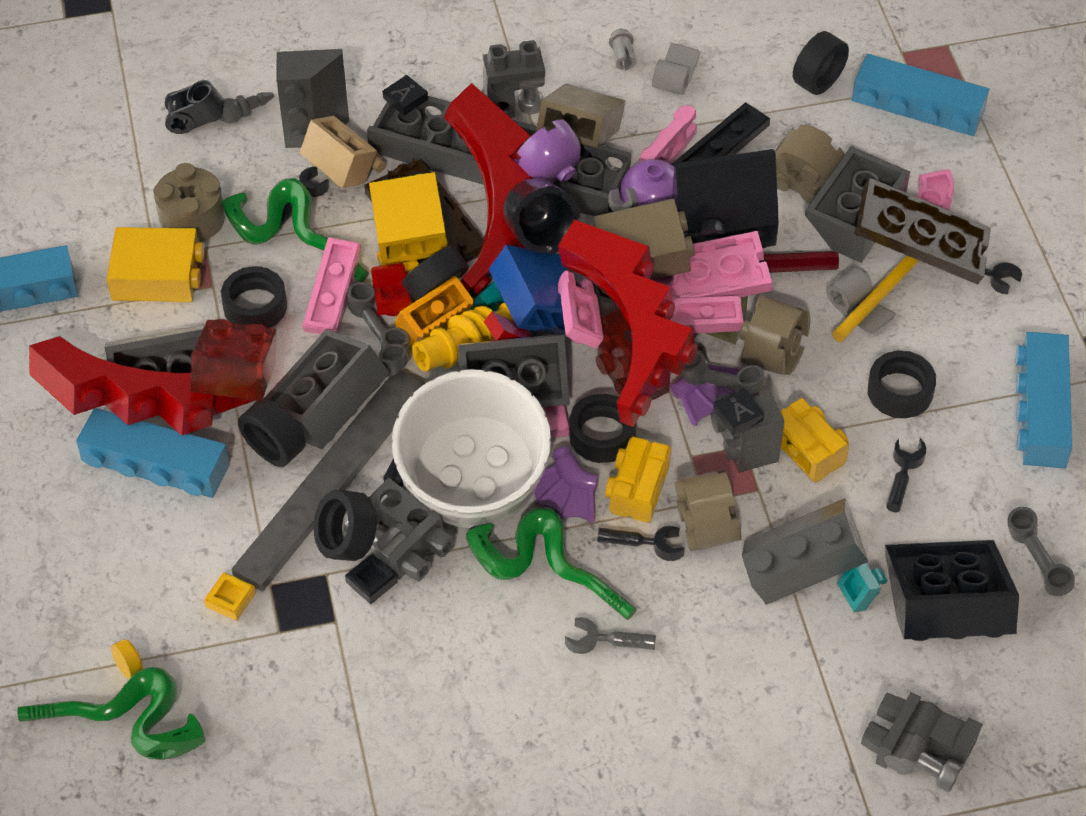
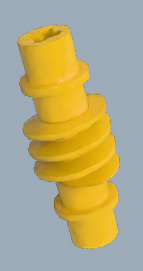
M502 303L499 306V310L495 311V313L514 321L506 303ZM479 306L473 310L465 311L461 315H454L448 320L446 330L443 328L433 329L429 337L415 342L412 346V355L419 369L427 372L440 366L445 369L452 368L458 360L457 344L494 341V337L484 323L492 310L485 306Z

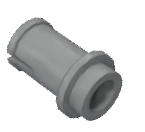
M622 28L616 29L611 33L609 45L614 50L616 67L622 70V61H624L625 70H628L636 64L632 49L634 39L628 30Z

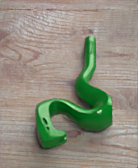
M296 178L283 179L270 190L267 198V220L262 226L252 224L242 210L248 201L245 193L232 195L222 201L225 214L232 227L243 240L253 245L267 242L275 235L281 224L283 208L286 203L290 202L292 204L293 227L298 238L307 245L325 250L328 238L314 232L309 224L312 197L306 187ZM358 263L354 278L359 282H363L369 273Z
M548 507L533 508L526 512L519 520L515 533L517 556L514 559L504 557L490 542L489 537L493 532L492 524L477 526L466 533L469 548L479 564L491 576L500 580H510L519 577L527 570L533 559L535 537L538 534H542L544 536L545 553L548 563L557 575L565 580L586 586L615 611L619 612L626 620H629L637 610L597 576L575 567L567 561L564 553L565 528L563 522Z
M159 667L145 668L134 674L116 696L105 704L63 701L55 702V704L46 703L20 706L17 710L20 722L65 716H80L94 721H110L121 717L144 697L151 695L150 704L142 712L132 728L131 744L140 755L155 760L172 759L196 749L205 742L203 728L193 714L188 715L187 723L181 728L160 734H149L150 730L170 712L176 701V681L165 669Z

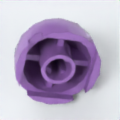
M561 119L553 121L556 127L550 131H547L545 127L538 130L517 152L521 158L520 160L514 159V161L533 179H543L551 183L557 181L564 183L576 173L574 167L580 159V141L567 122Z
M657 159L638 162L626 172L622 179L620 200L625 203L628 201L626 188L633 187L636 191L637 207L672 199L674 166Z

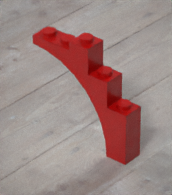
M471 83L449 104L444 119L464 140L475 158L484 182L487 199V229L482 249L476 262L460 281L470 295L473 292L478 295L491 282L489 268L504 246L511 245L525 248L509 231L503 217V204L508 192L516 184L533 178L514 161V159L520 160L521 157L517 152L530 138V135Z
M574 219L558 245L562 266L585 276L605 291L618 306L631 330L633 356L628 379L617 401L620 422L634 427L640 415L645 416L651 405V397L657 387L661 388L668 372L680 376L685 365H690L693 362L697 352L693 329L671 321L675 310L671 288L649 279L654 266L653 262H651L649 246Z
M61 336L29 345V375L73 415L103 405L108 407L127 425L159 415L183 436L212 426L213 415L263 398L264 368L258 363L212 372L170 373L122 366L97 358L78 349Z

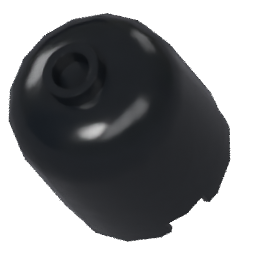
M527 179L516 184L508 192L503 204V217L509 231L526 249L537 253L555 254L559 252L558 245L574 219L578 220L580 218V211L576 201L566 191L543 179Z

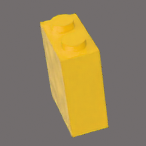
M435 172L369 183L382 265L428 258L441 249L448 247Z
M115 227L107 273V284L111 301L192 302L194 288L199 289L201 282L200 269L197 268L198 262L204 261V243L198 242L196 229Z

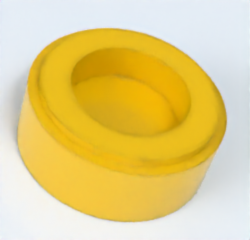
M122 639L111 645L114 661L126 678L130 679L134 674L143 669L140 656L129 640Z

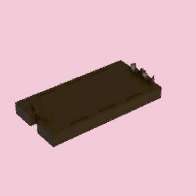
M413 158L410 163H402L396 169L388 171L387 175L369 183L432 172L421 159L417 161V159ZM436 179L447 245L455 246L464 260L469 262L479 256L484 239ZM369 183L364 184L365 194L372 202ZM427 258L417 259L420 264Z
M872 178L868 179L863 188L855 235L977 285L985 276L987 257L983 256V253L989 246L990 227Z

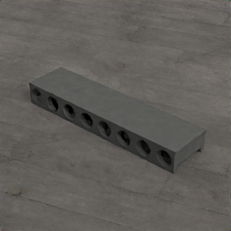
M428 96L426 102L405 116L386 102L374 125H369L367 129L368 144L375 148L381 156L410 163L413 158L417 159V161L421 159L430 170L484 185L474 156L462 137L444 119L451 102ZM426 107H436L441 111V115L430 114ZM513 120L530 137L537 132V126ZM580 143L581 149L588 150L593 158H583L580 156L579 162L574 167L576 169L574 176L564 183L557 181L553 184L566 191L576 201L580 213L593 217L611 213L613 210L609 206L608 195L610 190L617 188L620 195L622 179L631 166V152L606 145H600L596 148ZM614 157L619 159L623 163L621 168L612 166L607 161V158Z

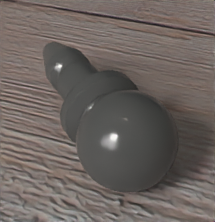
M261 92L256 96L253 95L244 98L242 95L236 96V99L226 98L224 99L223 117L220 120L228 124L235 123L241 116H249V110L255 109L259 105L267 104L274 98V94L272 92Z

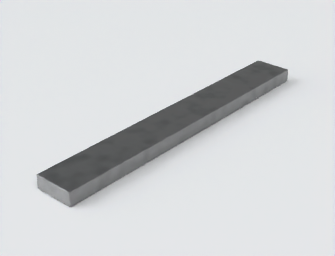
M403 371L388 377L232 567L233 576L254 585L256 589L262 592L266 589L314 529L315 513L323 497L333 490L345 491L391 434L396 418H399L398 414L404 403L425 382Z

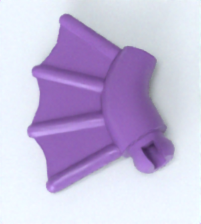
M707 364L711 370L734 376L740 371L738 368ZM683 377L670 385L673 396L681 399L693 426H696L702 418L710 416L712 412H715L713 406L716 397L735 392V390L709 383L693 385L688 383Z
M559 447L552 454V458L555 461L554 464L545 469L534 491L537 500L536 504L554 509L563 520L570 517H580L593 523L595 521V491L598 487L599 475L582 469L577 458L571 454V450L568 447Z

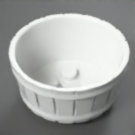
M474 369L461 370V372L455 371L435 378L434 381L427 382L416 390L413 396H410L404 403L398 414L399 418H396L393 427L392 454L403 483L417 500L429 508L431 512L434 511L440 515L443 522L463 528H475L484 524L496 525L517 514L531 499L545 471L550 453V426L541 404L520 383L491 371L484 372V370Z

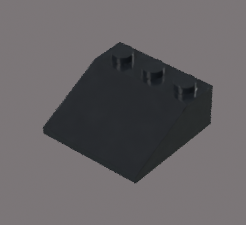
M774 149L674 163L672 199L675 201L677 212L684 211L688 227V231L685 232H697L701 222L708 219H716L726 225L725 235L713 232L709 237L720 239L758 231L762 248L776 246L779 218L776 153ZM692 239V243H698L697 239Z
M994 540L885 545V556L896 618L904 639L925 641L929 638L948 637L951 639H963L968 636L997 638L1003 635L1017 634L1019 593Z

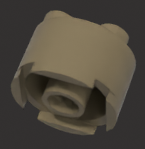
M800 125L795 130L793 127L775 150L777 189L781 191L791 189L799 193L806 202L811 203L844 157V152L840 147L836 151L830 144L833 139L815 127Z
M182 163L175 170L164 175L154 187L153 193L161 228H194L200 241L213 237L222 228L225 211L222 205L221 186L219 180L211 172L194 167L190 163Z
M760 296L756 302L751 321L745 320L740 331V340L745 341L741 362L759 366L776 374L790 375L797 367L805 347L800 346L802 335L807 337L809 335L810 313L802 308Z
M724 470L674 481L678 497V512L681 522L685 521L687 529L685 530V535L690 551L703 550L741 540L739 518H736L734 509L736 504L728 476Z

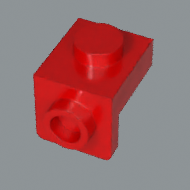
M397 263L371 268L378 316H398L400 311L411 305L410 295L402 285V281L406 277L404 264Z

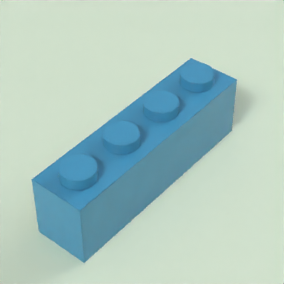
M867 53L855 78L852 101L975 136L985 112L990 88Z
M67 245L0 257V312L78 297L73 265Z
M1026 332L1023 345H1017L1015 358L1016 366H1021V373L1018 372L1016 379V393L1022 394V401H1018L1016 411L1017 422H1022V429L1018 430L1017 450L1023 451V465L1066 469L1072 451L1069 335Z
M98 408L93 409L76 440L81 460L92 467H104L118 471L126 477L136 476L150 480L158 486L168 485L182 489L194 496L203 495L213 498L230 465L226 444L191 434L182 436L176 430L144 421L127 425L114 413Z

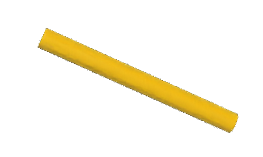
M906 255L832 332L833 338L838 342H843L912 270L919 260Z

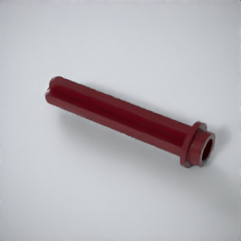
M835 251L764 254V260L759 261V263L767 262L769 273L837 270L839 268V255Z

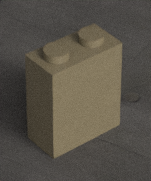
M564 84L542 99L536 131L543 127L550 131L556 127L553 121L564 119L575 132L581 144L598 148L619 131L626 100Z
M674 199L594 216L597 228L649 246L651 262L654 265L650 280L691 271L689 257L695 256L691 236L684 237L683 232L688 231L684 211L677 212Z

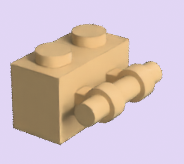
M335 116L310 121L300 154L308 159L313 167H317V169H320L331 178L335 185L348 188L364 184L371 168L377 173L385 169L386 163L379 158L380 154L377 150Z

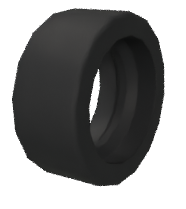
M822 31L817 33L808 41L797 57L792 75L794 82L814 95L824 93L839 78L849 56L848 44L830 32Z
M450 245L434 253L416 266L403 279L402 285L412 299L417 301L452 277L456 276L460 279L468 271L469 265L456 247Z
M252 266L233 272L224 281L220 291L225 318L232 326L242 331H265L277 325L287 310L284 282L277 273L268 268ZM248 290H266L274 295L271 302L261 308L247 309L234 304V300Z
M900 350L888 352L876 359L871 367L867 394L872 405L883 414L893 418L906 419L915 417L927 410L933 400L936 387V373L932 365L918 354ZM895 373L906 374L915 378L921 384L922 390L917 394L908 396L897 395L887 390L882 385L881 379Z
M595 394L580 400L572 408L569 417L570 444L575 452L584 459L596 463L616 461L619 449H626L629 439L636 437V424L632 427L620 422L617 407L619 397L609 394ZM607 417L619 422L623 426V432L610 440H597L584 434L581 427L592 418Z
M260 398L238 418L239 430L248 445L260 457L274 466L285 467L306 446V439L297 422L282 407L268 399Z
M333 490L327 493L320 501L314 519V538L318 550L325 558L334 560L357 561L363 558L371 549L375 539L377 527L376 510L371 499L365 493ZM347 511L348 527L343 540L342 524Z

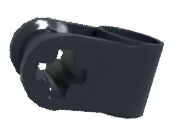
M200 80L181 90L167 94L164 102L168 110L165 126L172 133L184 134L209 122H215L223 117L224 98L208 80Z

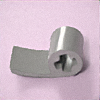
M671 43L665 60L660 59L656 64L652 78V87L684 95L694 73L700 51Z
M852 268L827 287V295L830 302L845 317H848L872 292L873 287L865 272L858 268ZM878 304L858 326L866 332L874 334L896 316V313Z

